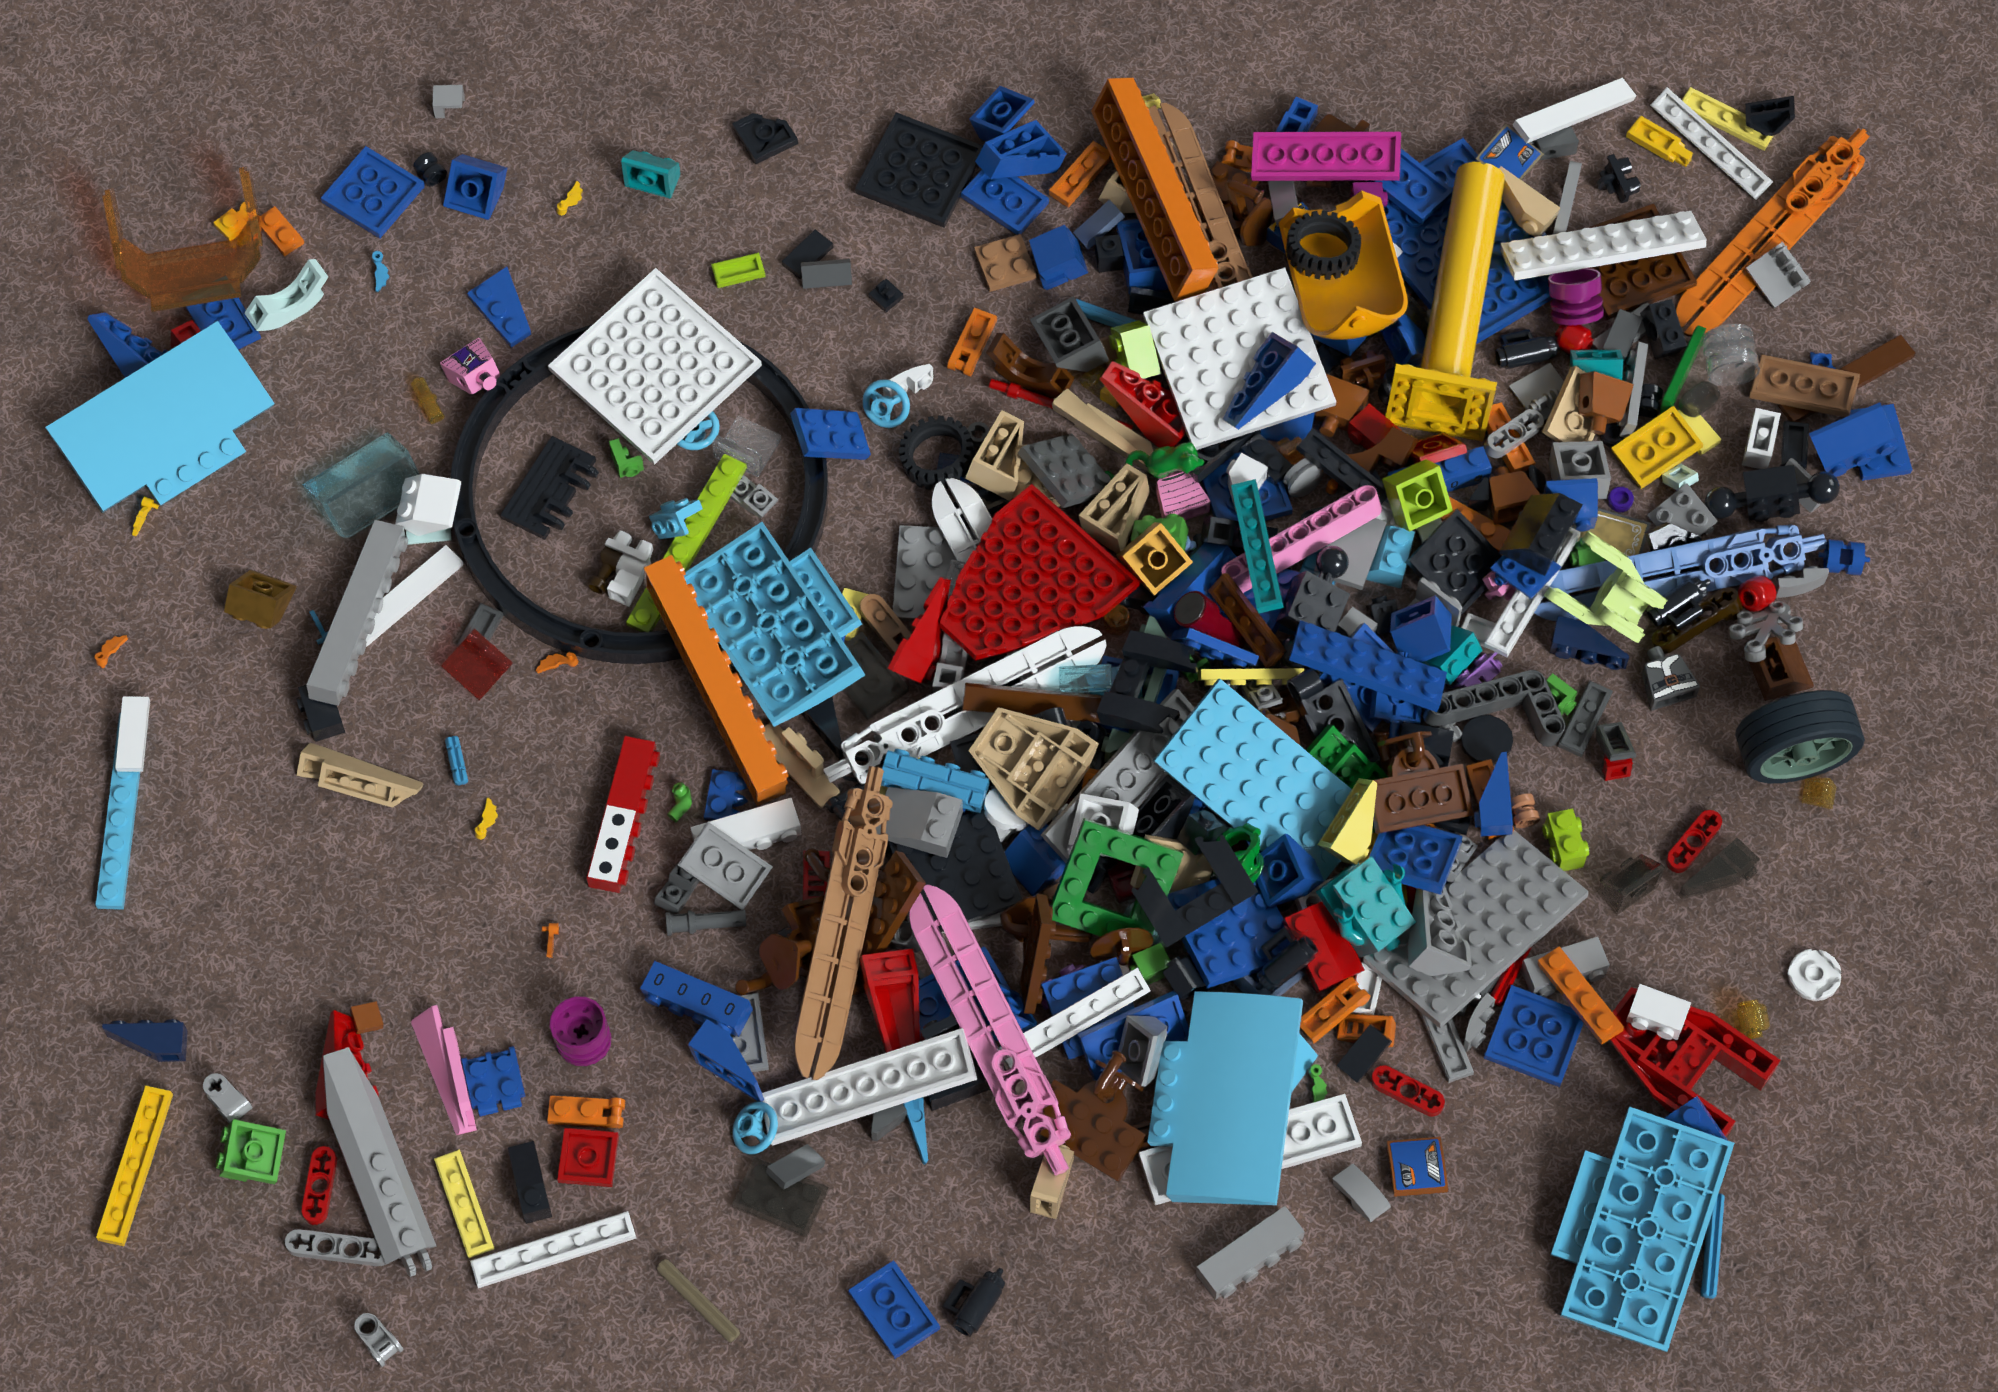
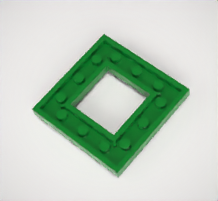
M1083 818L1050 905L1053 906L1052 920L1098 936L1124 928L1144 929L1153 936L1155 929L1137 899L1130 916L1085 902L1083 898L1100 854L1143 868L1149 867L1168 897L1184 855L1183 851Z

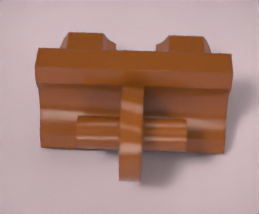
M1374 351L1364 353L1362 360L1354 362L1351 358L1343 359L1340 361L1341 379L1355 385L1364 384L1368 390L1374 388L1373 381L1383 378L1386 373V359L1383 354L1376 355Z

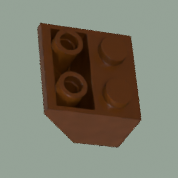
M1776 636L1768 638L1764 644L1766 658L1760 662H1749L1765 701L1814 687L1796 641L1791 645H1784L1780 643V639Z

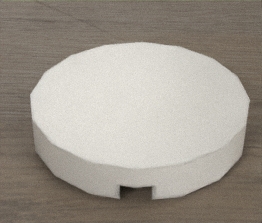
M996 787L988 792L983 808L987 820L992 825L1009 831V829L1019 831L1030 825L1015 814Z
M1807 949L1798 953L1791 961L1787 973L1789 984L1794 992L1802 998L1811 1001L1825 1000L1831 997L1839 988L1841 982L1840 965L1833 956L1822 950Z

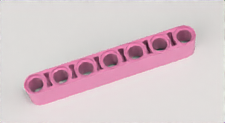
M1370 485L1359 487L1271 537L1269 541L1276 574L1379 516L1382 512V506L1376 489ZM1245 553L1227 562L1222 567V574L1228 573L1243 593L1252 588Z

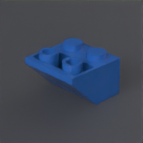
M1436 595L1391 613L1390 632L1397 651L1407 652V658L1420 663L1449 652L1452 614Z

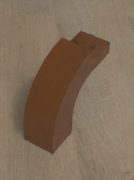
M997 333L986 351L996 363L994 369L1005 379L1021 385V388L1050 398H1057L1063 391L1069 389L1075 379L1067 369L1058 368L1055 363H1044L1027 356L1005 333Z

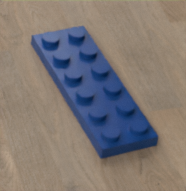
M1301 620L1296 629L1289 660L1435 712L1438 711L1447 675L1446 671L1440 670L1437 667L1420 663L1411 658L1400 656L1388 650Z

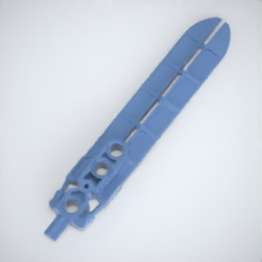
M1792 524L1777 525L1776 528L1752 529L1627 557L1632 561L1642 580L1643 577L1674 571L1673 575L1643 581L1645 585L1663 596L1686 580H1691L1695 577H1698L1701 581L1710 579L1711 583L1706 588L1708 592L1741 585L1754 576L1762 575L1772 579L1774 576L1782 573L1786 575L1802 570L1804 568V560H1806L1805 553L1826 549L1827 541L1824 534L1802 538L1797 526ZM1776 533L1777 536L1769 538L1766 544L1763 542L1765 534ZM1790 542L1792 544V551L1785 555L1783 548ZM1738 553H1742L1743 561L1736 566L1734 557ZM1717 558L1719 562L1718 567L1711 571L1709 563L1712 559ZM1607 560L1560 570L1550 587L1559 588L1567 594L1594 587L1601 588L1606 579L1615 572L1617 566ZM1772 561L1782 565V568L1770 572L1768 562ZM1699 566L1697 570L1680 573V569ZM1599 590L1571 597L1590 608ZM1552 601L1540 603L1534 612L1536 615L1552 621H1557L1558 616L1578 619Z

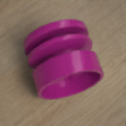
M1584 268L1555 273L1549 276V295L1555 298L1550 303L1552 309L1551 319L1553 322L1561 325H1582L1597 321L1603 317L1604 309L1601 306L1603 298L1597 295L1602 290L1601 273L1599 271Z
M572 997L564 1000L553 1011L550 1018V1029L558 1052L566 1062L575 1066H589L606 1056L611 1047L612 1035L603 1008L596 1001L588 997Z

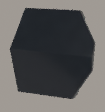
M1794 96L1745 103L1746 126L1766 136H1774L1780 133L1795 119Z

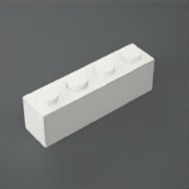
M792 798L709 822L748 850L755 848L758 850L767 849L772 846V843L779 841L790 842L801 835V825ZM706 823L690 827L693 841Z

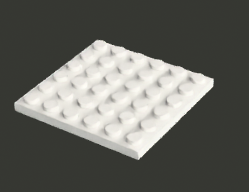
M655 268L548 365V368L655 465L759 369L762 363L761 360Z
M1286 268L1143 312L1145 323L1150 326L1155 350L1188 439L1194 444L1196 450L1336 406V399L1312 336L1303 323L1298 300ZM1274 332L1298 346L1316 365L1301 384L1238 430L1225 422L1223 417L1234 395L1242 390L1246 382L1243 379L1246 372L1252 371L1256 363L1253 359L1256 352L1268 336Z

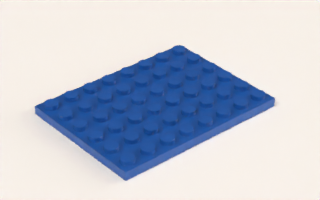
M1462 138L1423 160L1420 164L1453 189L1459 166L1469 162H1476L1475 158L1478 154ZM1451 198L1422 224L1418 223L1388 199L1387 207H1384L1392 241L1403 251L1397 258L1401 275L1430 310L1432 308ZM1501 200L1476 344L1554 299L1549 295L1548 278L1550 275L1514 281L1501 253V243L1535 237L1526 233L1524 229L1518 226L1503 200Z

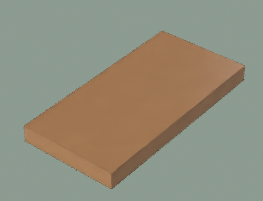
M1761 354L1749 398L1847 417L1850 416L1860 374Z

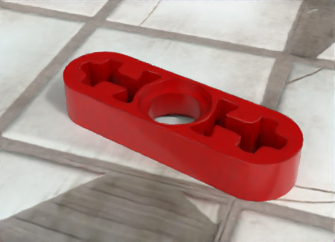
M1714 810L1703 811L1669 851L1666 865L1672 872H1685L1719 832L1722 825V817L1718 812ZM1713 819L1715 821L1714 824L1710 825L1704 833L1702 828L1706 820ZM1696 836L1701 840V845L1699 847H1691L1687 843V838ZM1683 850H1685L1687 854L1684 856L1683 863L1675 864L1674 857L1678 858Z
M1386 1065L1379 1066L1373 1071L1371 1083L1377 1091L1430 1117L1437 1116L1443 1111L1445 1099L1439 1091ZM1384 1073L1389 1075L1388 1080L1390 1082L1379 1083L1380 1078L1378 1076H1383ZM1396 1079H1399L1396 1091L1391 1090L1393 1088L1392 1083L1395 1084ZM1404 1085H1410L1415 1089L1416 1094L1410 1098L1404 1097L1400 1089ZM1420 1091L1424 1092L1423 1097L1420 1100V1103H1417L1416 1101L1419 1098ZM1432 1098L1437 1099L1436 1104L1438 1106H1433L1432 1109L1427 1107L1428 1102L1426 1100L1430 1101Z
M327 1146L318 1147L311 1155L302 1204V1215L305 1221L311 1225L323 1223L328 1215L337 1157L335 1152ZM327 1154L331 1161L325 1162V1173L320 1172L321 1163L317 1159L323 1158V1155ZM316 1180H325L327 1187L324 1191L315 1192L312 1190V1185ZM313 1198L318 1199V1208L322 1211L317 1213L315 1217H312L310 1212H308V1210L314 1209L315 1201Z

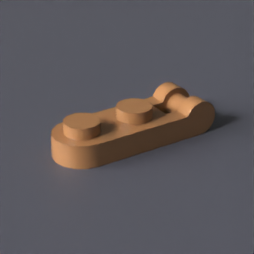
M869 594L861 600L860 613L889 649L891 655L894 656L899 646L894 639L899 636L902 639H908L911 633L879 595Z

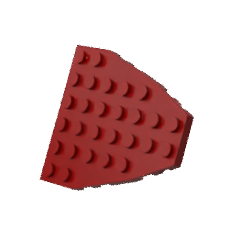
M1031 484L995 513L991 525L983 533L979 545L975 551L973 550L958 575L955 588L949 597L939 627L974 660H979L1025 648L1062 629L1081 626L1104 617L1140 586V580Z

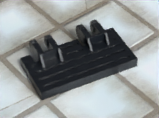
M552 436L501 513V519L544 540L549 535L550 528L543 525V523L562 530L565 526L564 522L549 513L552 510L564 517H571L573 510L567 505L576 493V488L568 484L570 483L587 491L591 484L575 473L579 471L587 476L596 478L599 474L598 470L593 467L596 457Z

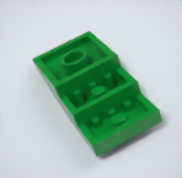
M1327 725L1306 749L1310 755L1351 789H1353L1359 778L1368 780L1388 778L1383 770L1375 762H1370L1355 744L1349 743L1334 725ZM1374 823L1372 826V833H1376Z

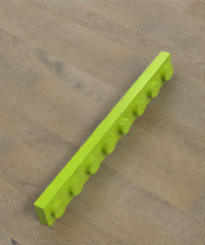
M723 454L697 499L700 501L703 509L686 518L685 524L689 533L685 536L675 537L664 558L672 555L675 562L680 561L685 572L688 571L746 471V463ZM647 588L626 621L627 626L640 632H652L661 618Z

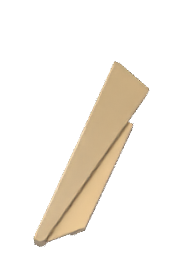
M1069 389L1063 391L1052 403L1055 412L1067 418L1077 428L1125 458L1135 450H1141L1149 456L1153 452L1150 441L1088 403L1086 405ZM1135 460L1133 462L1149 472L1142 460Z
M309 743L301 751L296 775L319 779V787L388 807H394L406 798L416 795L423 787V783L313 743Z

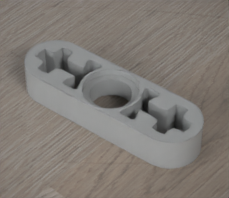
M1533 409L1524 411L1489 435L1484 444L1485 452L1493 458L1503 457L1540 431L1544 424L1542 414ZM1527 421H1529V422L1534 421V422H1535V423H1530L1527 427H1525V424H1526ZM1508 430H1516L1520 434V437H1512L1508 433ZM1501 440L1504 441V442L1502 443L1501 447H1500V446H1496V447L1494 446V445H1497L1498 443H1500Z

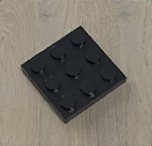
M1455 509L1405 563L1420 578L1423 577L1427 581H1433L1446 595L1455 597L1462 606V615L1487 588L1482 579L1492 571L1490 568L1502 555L1458 509Z

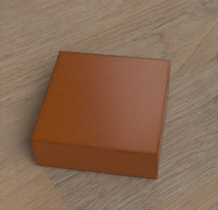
M377 1001L350 1007V1014L357 1034L383 1029L384 1024Z

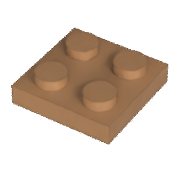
M1021 234L974 247V252L989 292L1036 279V272Z

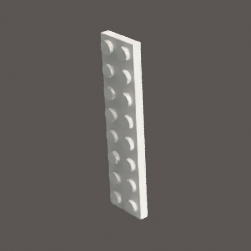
M1682 211L1675 214L1584 228L1570 232H1560L1530 239L1513 240L1501 243V253L1515 281L1706 248L1707 239L1692 211Z
M961 1028L826 1072L825 1076L819 1080H811L812 1077L762 1093L764 1097L763 1102L769 1104L774 1109L778 1119L777 1133L771 1144L773 1146L977 1080L964 1029ZM765 1112L764 1119L768 1133L770 1127V1120L767 1113Z
M1345 1094L1289 1109L1282 1169L1362 1146V1141ZM1159 1146L1139 1152L1138 1155L1154 1205L1171 1201L1166 1195L1173 1147Z

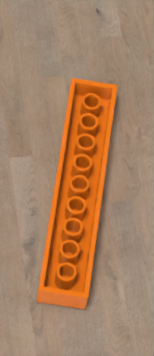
M1134 78L1107 79L1091 112L1174 301L1177 302L1206 292L1219 268L1209 248V243L1201 230L1200 222L1192 210V205L1184 192L1183 184L1175 172L1174 164L1171 163L1166 147L1158 134V129L1154 125L1149 108L1146 106Z
M670 555L644 567L645 586L758 807L786 794V785L788 784L786 778L788 773L783 763H777L775 757L777 754L771 740L766 741L764 725L759 717L755 719L752 712L754 707L749 696H743L740 688L742 687L741 680L736 672L732 674L729 666L731 661L726 651L720 650L718 645L720 640L715 629H709L706 621L708 620L707 613L702 605L698 607L695 599L697 594L692 584L686 583L684 578L686 573L681 562H675L673 556Z

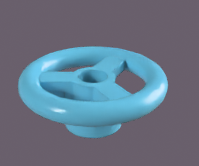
M877 380L866 388L863 395L864 411L867 417L878 426L884 428L899 426L906 420L909 414L910 402L908 395L896 382ZM880 387H888L893 389L897 395L883 397L875 390ZM870 398H872V399L874 400L871 405H870ZM902 401L901 414L896 419L890 420L893 406Z
M712 411L708 415L710 420L701 421L695 427L698 430H691L686 435V439H682L677 445L687 450H700L712 444L719 433V420L716 414ZM712 428L709 436L704 439L706 436L705 430Z
M753 1102L739 1112L734 1121L732 1133L734 1143L740 1151L746 1154H757L764 1151L772 1143L778 1128V1119L774 1109L765 1102ZM765 1112L770 1120L767 1136L763 1132L762 1124ZM752 1135L757 1137L760 1144L748 1146L741 1138Z

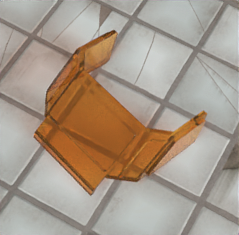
M247 166L240 167L239 173L249 221L237 238L231 241L147 254L124 238L114 188L105 190V195H102L116 269L120 270L122 281L148 299L151 298V312L242 297L240 283L244 282L261 258L260 246H263L255 188L251 170L248 171Z

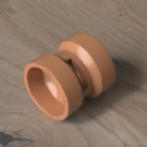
M1521 794L1511 799L1512 812L1515 814L1513 820L1516 828L1530 827L1536 825L1541 820L1538 811L1534 809L1535 800L1532 794Z

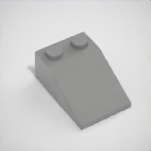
M888 787L885 796H888L893 803L890 809V818L886 824L888 841L947 858L963 813L962 799L938 792ZM881 824L876 827V834H881Z

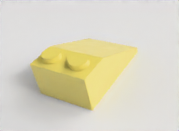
M1358 779L1317 844L1342 862L1357 865L1358 862L1364 861L1369 853L1368 846L1371 843L1377 783L1375 781Z

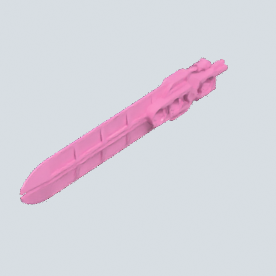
M925 885L923 889L938 919L934 920L920 893L909 911L911 928L960 1028L964 1029L967 1042L995 1097V1101L1008 1127L1018 1137V1143L1024 1150L1025 1155L1030 1158L1045 1155L1054 1175L1063 1174L1069 1167L1058 1146L1064 1144L1070 1138L1071 1132L1068 1130L1065 1117H1061L1058 1100L1046 1076L1043 1074L961 908L945 891L935 886ZM940 925L942 926L955 952L953 956L938 927ZM957 960H959L973 988L971 991L969 990L955 962ZM975 995L977 996L986 1014V1017L990 1023L989 1026H987L973 998V996ZM992 1031H994L1002 1050H999L991 1034ZM1011 1057L1013 1059V1066L1005 1071L1004 1062L1007 1058ZM1023 1081L1025 1089L1021 1094L1017 1095L1015 1091L1016 1085ZM1047 1106H1053L1056 1119L1043 1115V1109ZM1021 1119H1026L1023 1126L1026 1134L1024 1137L1017 1128ZM1047 1129L1049 1131V1138L1041 1143L1039 1134L1042 1130Z

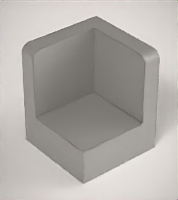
M433 85V110L435 118H445V108H462V103L465 101L463 85Z

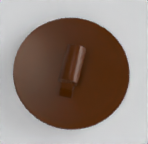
M1140 928L1115 930L1098 938L1092 944L1090 952L1092 957L1102 962L1117 957L1118 963L1121 966H1125L1128 964L1129 959H1132V955L1152 946L1153 936L1149 931Z

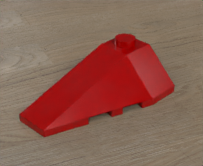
M1112 361L1100 377L1101 382L1147 439L1159 448L1165 446L1174 447L1186 431L1171 391L1161 387L1160 382L1145 380L1141 378L1138 372Z
M945 577L938 579L924 603L925 613L915 618L912 623L913 633L908 639L903 638L887 669L919 683L927 684L928 681L933 680L939 660L943 634L939 623L947 607L950 579Z
M333 1010L330 1013L323 1055L349 1047L368 1078L367 1074L372 1072L370 1064L364 1063L360 1051L364 1048L361 1035L356 1033L352 1017ZM322 1055L315 1092L316 1115L329 1120ZM372 1086L379 1097L377 1087Z

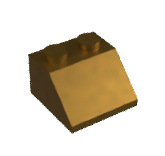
M1156 522L1116 555L1122 564L1153 595H1156L1193 563L1162 523Z
M249 570L229 584L224 613L232 615L236 620H247L255 623L257 627L271 629L281 621L297 586Z

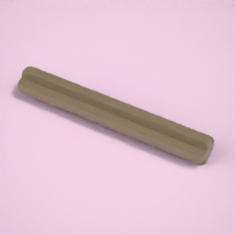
M664 1259L659 1263L657 1271L728 1342H733L740 1335L739 1329L668 1259Z

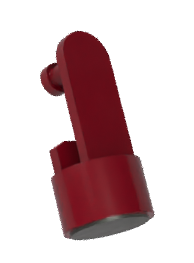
M1199 591L1188 592L1177 602L1174 609V618L1184 629L1192 628L1243 649L1246 640L1236 627L1220 614L1217 604Z

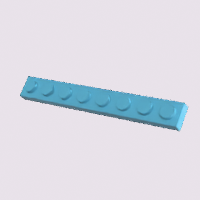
M119 713L96 898L97 909H124L140 772H117L115 769L121 713Z

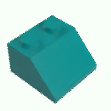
M634 150L622 158L621 165L625 187L671 199L680 177L678 162L670 158L663 159L653 156L648 152Z

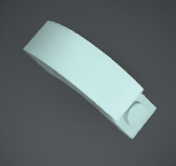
M308 259L297 278L288 287L272 295L255 296L244 314L256 331L280 328L307 313L319 302L324 295L321 288L328 279V276L316 259Z

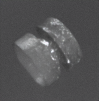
M1726 324L1715 327L1703 335L1701 344L1704 349L1703 355L1706 359L1707 378L1710 383L1716 386L1741 385L1759 375L1760 365L1755 351L1756 343L1752 328L1742 324Z

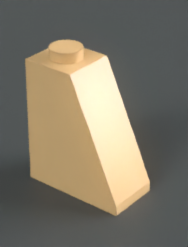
M1063 1144L1058 1147L1069 1169L1065 1173L1055 1176L1044 1155L1030 1196L1031 1213L1057 1219L1074 1160V1151Z

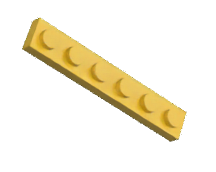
M145 1086L96 1236L98 1241L125 1246L173 1097L171 1091Z

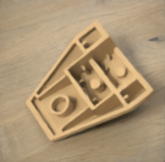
M998 707L969 749V752L1015 814L1040 831L1058 814V811L1065 805L1091 765L1099 743L1077 728Z

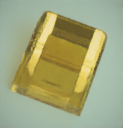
M1831 778L1806 779L1802 803L1833 809L1836 785Z

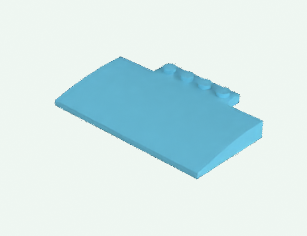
M217 321L45 428L103 513L147 486L159 506L246 453V450L233 431L273 407L275 403Z
M761 522L685 572L684 578L686 583H691L697 594L695 599L698 607L702 605L707 613L708 620L706 621L708 627L715 629L720 640L719 644L728 654L729 659L774 727L820 704L865 676V673L841 639L862 625V623L811 548L789 561L764 523Z
M1194 993L1188 1041H1164L1148 1135L1150 1146L1173 1147L1166 1195L1172 1202L1277 1205L1303 1007L1302 999L1247 993Z
M1629 1107L1611 1159L1585 1150L1551 1252L1552 1256L1577 1264L1560 1316L1667 1352L1735 1143Z

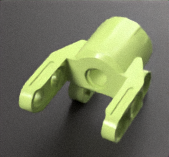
M1587 531L1582 541L1593 552L1617 566V569L1602 584L1590 608L1559 588L1549 586L1544 596L1586 624L1611 626L1631 640L1639 643L1645 635L1643 633L1644 630L1637 626L1643 612L1649 605L1663 609L1668 600L1644 584L1627 555Z

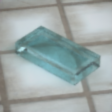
M1111 664L1059 666V690L1062 692L1110 691L1112 687Z

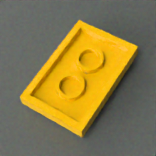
M1672 406L1613 446L1611 450L1639 488L1642 489L1703 448V443L1675 406Z

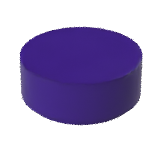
M1625 487L1613 488L1608 496V505L1616 512L1628 511L1634 501L1632 492Z

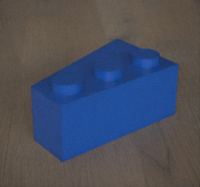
M1034 120L985 142L975 162L990 179L1049 174L1058 171L1067 153L1039 122Z

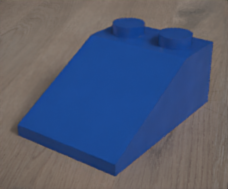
M1139 219L1120 221L1116 224L1124 255L1123 270L1129 294L1132 286L1155 291L1169 290Z
M706 1019L688 1044L695 1062L756 1101L763 1102L764 1097L758 1082L729 1034V1029L719 1021L713 1023Z

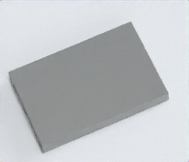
M1374 518L1327 545L1342 548L1349 558L1347 571L1333 581L1363 590L1385 530L1386 521ZM1315 567L1314 575L1319 576L1320 572Z
M709 822L705 824L677 864L741 910L745 908L773 868Z
M759 994L738 995L749 1000L753 1011L740 1036L730 1035L751 1072L769 1070Z

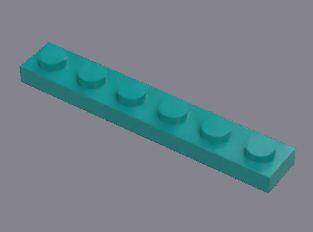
M1256 479L1233 484L1231 488L1258 614L1284 608Z

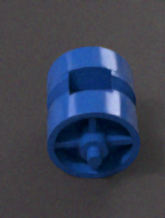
M1827 539L1826 549L1824 552L1818 553V557H1822L1824 560L1823 568H1829L1830 573H1839L1841 570H1844L1845 574L1860 576L1865 562H1870V557L1865 555V543L1849 541L1845 545L1842 540Z

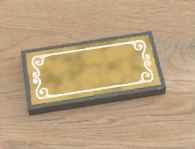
M1598 508L1595 528L1588 531L1625 555L1631 556L1643 552L1646 542L1644 532L1649 530L1651 523ZM1587 531L1580 532L1578 541L1584 537Z

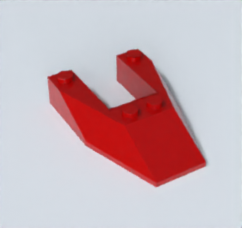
M1631 987L1613 1010V1014L1624 1026V1029L1609 1041L1649 1093L1669 1113H1672L1698 1096L1725 1137H1727L1736 1121L1693 1092L1692 1088L1715 1059L1761 1091L1776 1071L1781 1060L1715 1014L1692 1006L1688 1010L1678 1040L1661 1038L1656 1032L1648 1029L1639 1030L1633 1027L1631 1023L1626 1022L1638 990Z

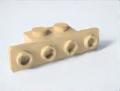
M771 722L764 727L766 741L771 740L777 754L775 757L777 763H783L788 775L819 808H823L831 797H837L840 794V790L832 782L830 783L824 774V760L816 750L812 751L807 746V741L801 733H795L790 727L784 731L779 725L774 727Z

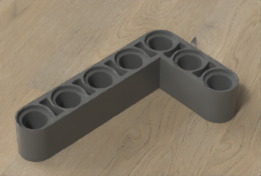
M1528 670L1443 693L1438 709L1441 713L1426 708L1423 713V719L1426 724L1432 727H1440L1522 705L1537 740L1543 746L1551 747L1556 745L1565 730V722L1546 679L1542 673L1536 670ZM1527 684H1531L1535 688H1531ZM1480 696L1487 698L1488 701L1483 700ZM1457 703H1461V704H1463L1465 707H1461V706H1459ZM1547 728L1552 729L1555 733L1548 731Z

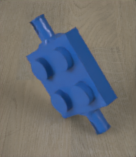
M1397 652L1400 656L1406 658L1408 656L1407 652ZM1372 690L1369 718L1383 720L1390 724L1388 739L1399 737L1400 725L1403 722L1420 724L1422 707Z

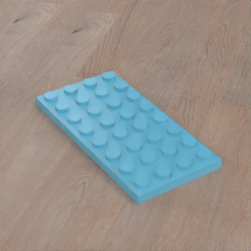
M1218 679L1153 759V762L1233 829L1244 826L1246 823L1261 830L1259 836L1261 852L1282 835L1289 834L1315 859L1325 881L1341 860L1317 844L1352 789L1223 680Z

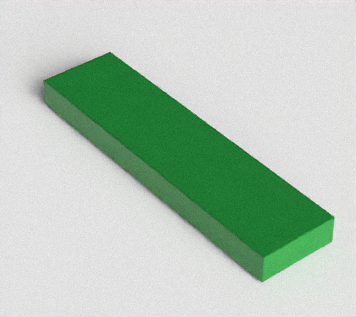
M1699 325L1695 328L1662 399L1660 414L1674 406L1702 346L1706 328Z

